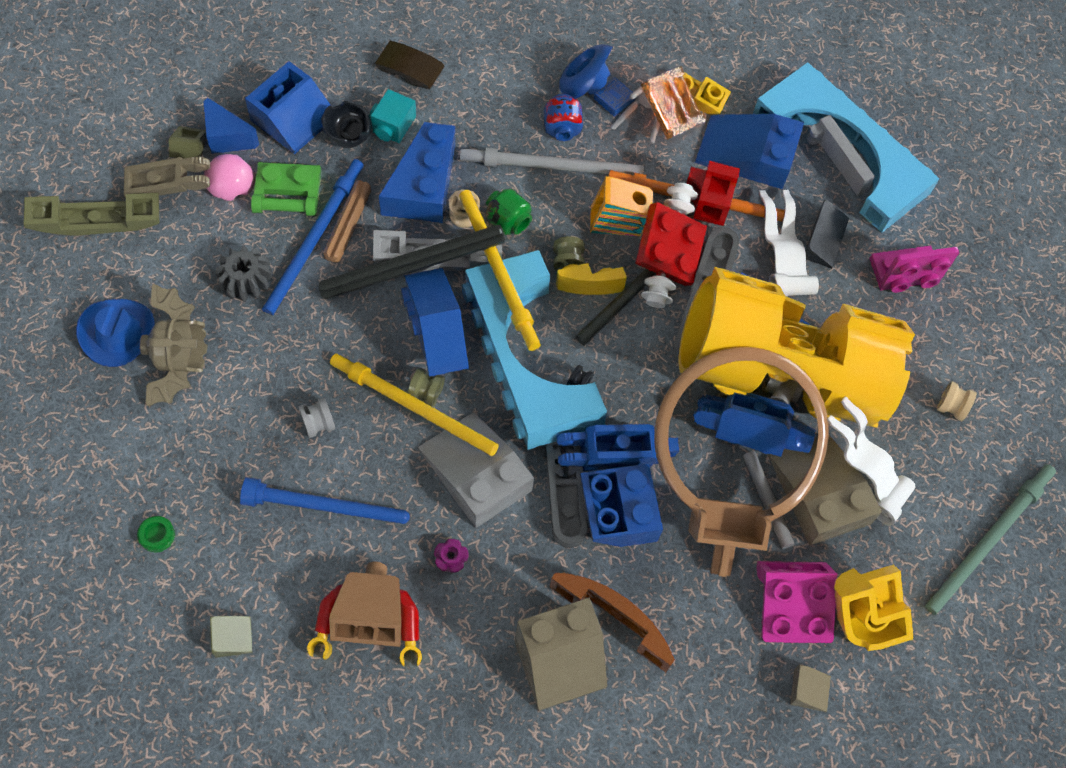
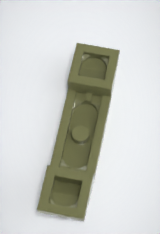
M159 193L126 194V201L61 203L59 196L24 198V227L45 233L70 236L138 231L160 223Z

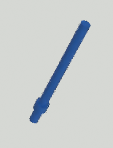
M354 159L344 176H339L333 186V194L264 304L263 312L274 315L344 198L349 196L355 180L364 167L360 160Z

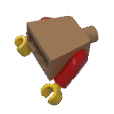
M370 562L367 564L365 573L351 572L347 574L344 583L337 585L321 600L315 625V631L318 632L317 637L309 641L307 645V651L310 656L313 657L314 648L317 644L324 643L323 659L326 660L330 657L332 645L327 641L328 634H330V641L400 647L401 641H405V648L401 651L399 657L401 665L404 667V654L408 651H413L417 654V666L420 664L422 654L416 647V641L419 640L418 608L409 593L400 589L399 578L387 575L388 569L385 564Z

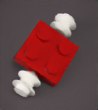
M675 183L674 186L668 187L667 193L672 198L665 200L664 205L659 202L650 204L635 264L656 273V276L645 279L644 283L649 286V291L641 293V297L646 300V304L655 308H664L665 304L673 302V299L668 296V291L675 290L676 285L671 280L684 286L693 285L707 226L686 216V214L692 213L695 210L690 200L698 198L697 192L693 190L691 185L686 183Z

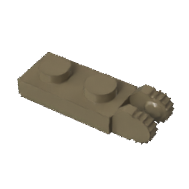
M200 156L185 159L178 157L126 166L124 168V197L126 198V194L159 193V196L185 192L187 189L201 190L210 186L209 177L203 175L187 176V171L201 172L210 169V161Z

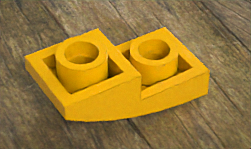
M677 67L666 84L668 87L666 97L709 115H719L731 91L708 77H705L700 82Z
M589 263L581 265L570 264L557 270L556 287L557 290L582 295L614 294L624 290L627 276L623 267L615 269L603 268L592 274Z

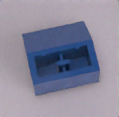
M290 61L245 98L250 121L293 154H296L323 130L321 118L325 109L330 105L313 79Z
M649 464L580 473L593 542L618 547L658 542L663 526Z

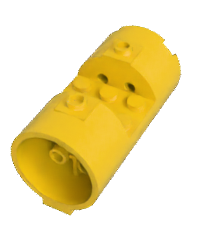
M714 267L712 275L708 276L697 290L686 317L679 348L678 362L680 373L699 359L724 349L737 347L765 349L791 360L811 378L824 401L827 417L832 415L838 421L844 419L857 423L855 418L841 403L845 396L865 414L868 421L866 426L877 428L880 420L888 421L892 417L902 400L910 376V371L905 370L906 354L912 353L911 342L915 333L906 321L847 304H842L839 312L830 315L821 328L782 317V306L786 296L779 285ZM757 361L726 363L705 372L697 378L698 380L713 383L717 390L728 395H733L734 393L746 395L753 392L761 384L767 373L777 381L787 382L788 379L794 380L783 370ZM803 390L802 399L810 415L817 418L812 402L805 390Z

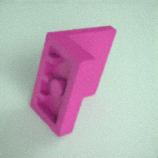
M930 245L873 253L869 259L880 291L891 289L892 292L898 293L907 290L910 286L921 285L922 288H931L939 284L959 255L958 247L933 250Z
M757 561V576L764 584L762 640L764 642L832 643L834 640L836 607L834 585L837 573L826 562Z

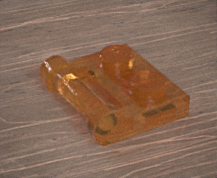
M682 66L641 84L667 140L707 121L704 112L700 113L683 78L685 73Z

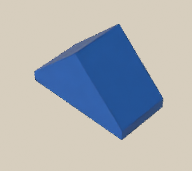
M207 98L203 101L206 136L211 154L256 149L259 146L256 128L211 99Z

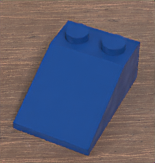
M777 114L711 115L695 163L708 167L709 161L740 168V177L783 189L792 166L804 122Z

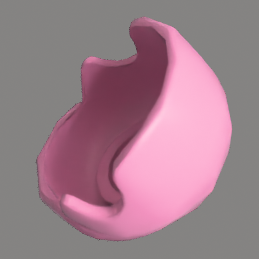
M219 155L210 162V169L204 171V176L210 179V186L206 189L213 197L222 198L227 201L234 200L238 195H248L255 184L254 171L238 155Z

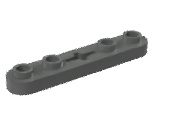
M728 227L715 228L709 234L673 345L672 353L677 362L684 324L697 290L702 282L712 275L714 267L732 270L739 247V237L734 230Z
M556 441L545 445L552 534L559 545L573 548L583 543L588 529L586 504L580 473H583L582 466H569L567 479H563L562 467L555 464L559 463L558 456L561 455V449H564L565 453H581V447L561 446Z

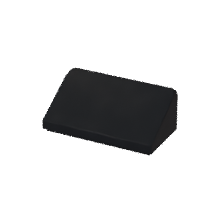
M825 199L819 209L805 252L806 260L832 269L849 217Z

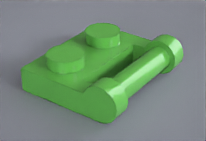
M258 162L254 194L251 200L252 213H263V210L306 212V216H316L321 165ZM265 194L307 196L306 200L265 198Z

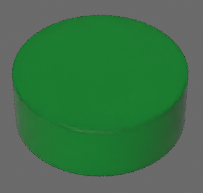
M152 516L141 523L137 531V538L145 550L154 553L162 552L173 543L175 529L165 517Z

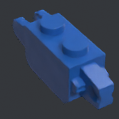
M734 393L733 395H728L727 399L707 394L702 395L697 402L698 409L693 414L694 422H697V425H703L705 428L717 431L715 438L779 457L782 456L784 449L809 453L816 433L815 429L792 420L794 410L790 404L752 393H747L746 395Z
M650 424L593 425L587 427L584 432H568L556 436L558 445L581 447V453H565L558 456L559 464L563 467L582 466L583 471H595L649 464L651 467L653 464H658L654 444V426ZM668 438L670 456L675 457L679 452L678 438Z

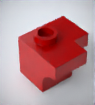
M709 161L707 170L695 167L690 168L686 184L691 185L698 194V198L692 200L695 205L694 219L724 226L730 210L740 168Z

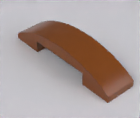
M555 573L552 576L549 586L551 589L570 603L590 597L592 602L643 638L637 649L638 653L665 673L668 671L675 660L670 647L654 623L636 605L615 590L594 580L568 573Z

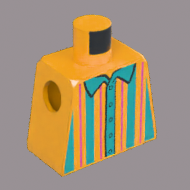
M606 176L591 205L590 233L641 236L649 206L652 204L653 191L646 186Z

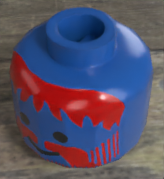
M558 94L545 104L543 110L544 127L548 135L556 137L559 141H568L582 131V105L577 99L568 94Z

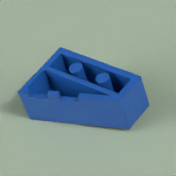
M424 122L379 195L380 213L382 216L443 223L455 151V126Z
M443 268L404 275L406 287L401 288L402 300L407 310L408 319L411 321L414 336L418 335L429 377L469 369L460 307Z

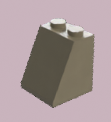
M590 597L518 621L514 642L538 711L607 688L603 632Z

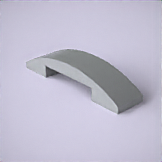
M374 230L373 261L379 263L451 239L406 238V231ZM500 244L496 248L502 259V244ZM481 250L418 271L443 268L444 271H465L466 269L489 264L484 251Z

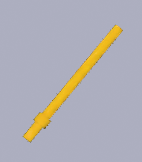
M462 191L459 194V198L474 231L486 229L487 226L471 191ZM496 246L483 250L512 312L510 318L516 331L521 332L529 351L538 349L541 344L533 328L534 320L529 310L523 307Z
M337 353L331 357L330 365L346 373L351 381L360 386L364 384L490 456L495 455L499 445L376 376L371 373V369L360 362L353 363Z

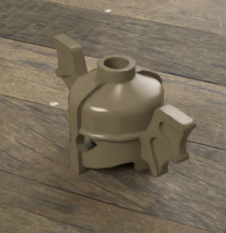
M153 284L151 289V305L154 308L165 311L172 320H160L154 324L149 335H142L140 351L142 355H149L152 364L158 371L169 372L165 377L147 384V406H152L158 402L171 404L177 392L182 389L191 388L187 378L188 372H203L205 365L203 356L207 354L208 345L204 342L206 337V331L203 329L205 328V323L191 321L190 319L195 306L182 301L176 288L164 289L156 284Z

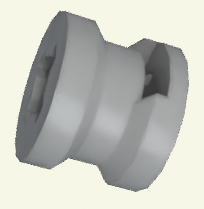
M325 397L318 399L314 405L307 406L304 404L298 406L309 438L316 436L319 431L324 429L327 431L335 430L333 418Z

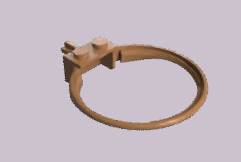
M752 347L730 348L699 359L683 371L670 386L661 402L655 422L654 444L660 470L670 488L691 509L689 533L698 543L715 544L710 573L718 574L721 577L731 576L736 547L767 551L771 522L788 513L805 498L818 477L828 446L829 424L827 422V411L816 385L794 362L780 354L765 349ZM757 361L783 370L805 390L812 402L817 417L818 441L811 466L801 482L791 492L770 504L769 509L762 510L763 507L760 505L697 498L678 476L670 456L668 443L669 425L679 398L699 376L726 363Z

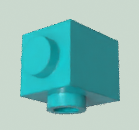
M388 89L379 104L375 103L370 111L372 132L383 141L389 142L392 140L400 144L416 118L415 100Z

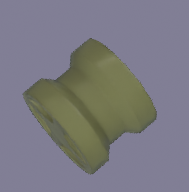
M566 236L557 239L553 243V252L556 254L553 260L555 271L570 264H585V259L582 257L585 250L583 240L577 237Z
M418 368L412 377L407 393L434 408L437 398L443 390L445 377L441 375L429 377L425 369Z

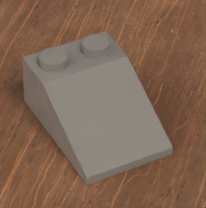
M473 412L459 422L497 443L499 447L495 455L490 456L446 430L420 445L418 450L474 527L477 528L532 492L534 477L517 454Z

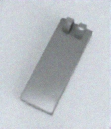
M828 115L821 118L819 123L811 126L807 142L811 145L821 144L857 196L868 192L875 176L832 116Z

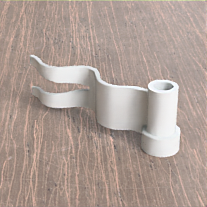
M759 190V196L765 206V239L772 245L775 256V274L770 275L769 282L779 285L787 297L793 295H816L819 289L818 278L807 275L805 247L803 242L797 239L795 235L796 206L794 199L790 195L789 190H782L785 214L781 234L779 235L775 204L765 190Z
M845 396L841 403L858 423L859 430L857 435L855 436L849 427L839 422L832 415L828 417L827 422L846 440L847 447L843 455L847 463L864 473L873 482L874 493L882 510L877 519L885 525H894L902 513L901 507L914 491L915 483L906 476L900 475L897 477L892 457L865 437L864 429L868 422L865 414Z

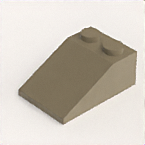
M830 435L828 437L825 459L815 483L805 498L793 508L809 545L871 525L882 513L867 480L858 470L847 463L843 455L844 452ZM818 437L814 438V443L809 453L784 449L781 457L768 454L786 495L801 482L811 466L817 448Z

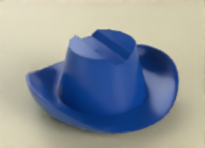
M606 44L595 45L574 58L560 77L559 89L561 93L568 94L576 99L585 93L591 95L601 90L607 84V78L611 76L605 61L613 46Z
M112 299L96 302L87 307L78 319L76 335L79 345L92 361L108 367L126 365L141 354V336L150 334L155 324L154 316L149 308L133 300Z

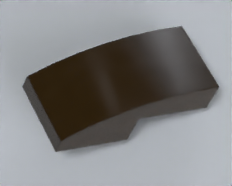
M391 40L375 62L379 70L402 76L406 83L429 90L445 67L441 61Z

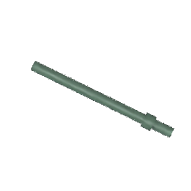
M1045 464L1032 480H1026L1018 490L1019 495L927 602L924 607L933 615L938 614L1029 504L1036 503L1043 495V488L1056 474L1053 466Z

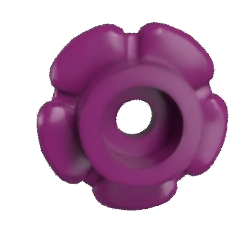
M447 539L445 543L441 542L435 547V564L441 571L459 572L464 568V562L468 561V550L465 546L461 545L459 540ZM453 553L454 557L448 558V554Z

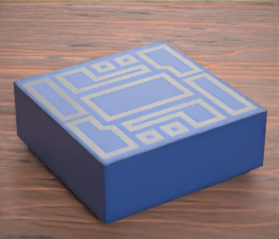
M615 77L601 90L596 92L593 97L614 117L635 101V99L632 100L629 97L633 92Z

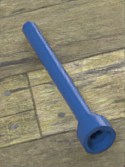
M245 477L240 495V504L256 507L257 504L263 505L265 501L405 524L410 519V515L406 510L267 488V484L261 483V479Z

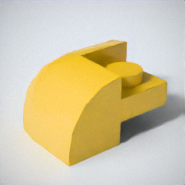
M894 564L864 574H860L853 568L842 573L836 579L834 591L837 618L845 637L854 645L865 647L868 651H873L913 640L911 608L903 602L901 571Z

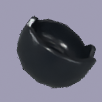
M343 101L342 104L335 107L329 105L321 118L324 133L333 144L341 148L356 147L365 142L371 133L370 116L358 104Z

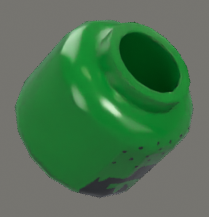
M504 189L501 192L495 191L486 201L488 206L485 213L487 221L493 226L500 225L504 235H511L513 233L519 235L532 221L530 203L513 189Z

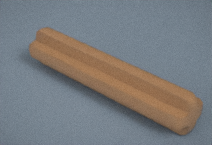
M357 180L354 183L324 249V259L334 263L340 262L371 193V185L368 182Z

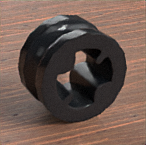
M579 364L571 374L566 385L590 384L594 372L583 371V366Z

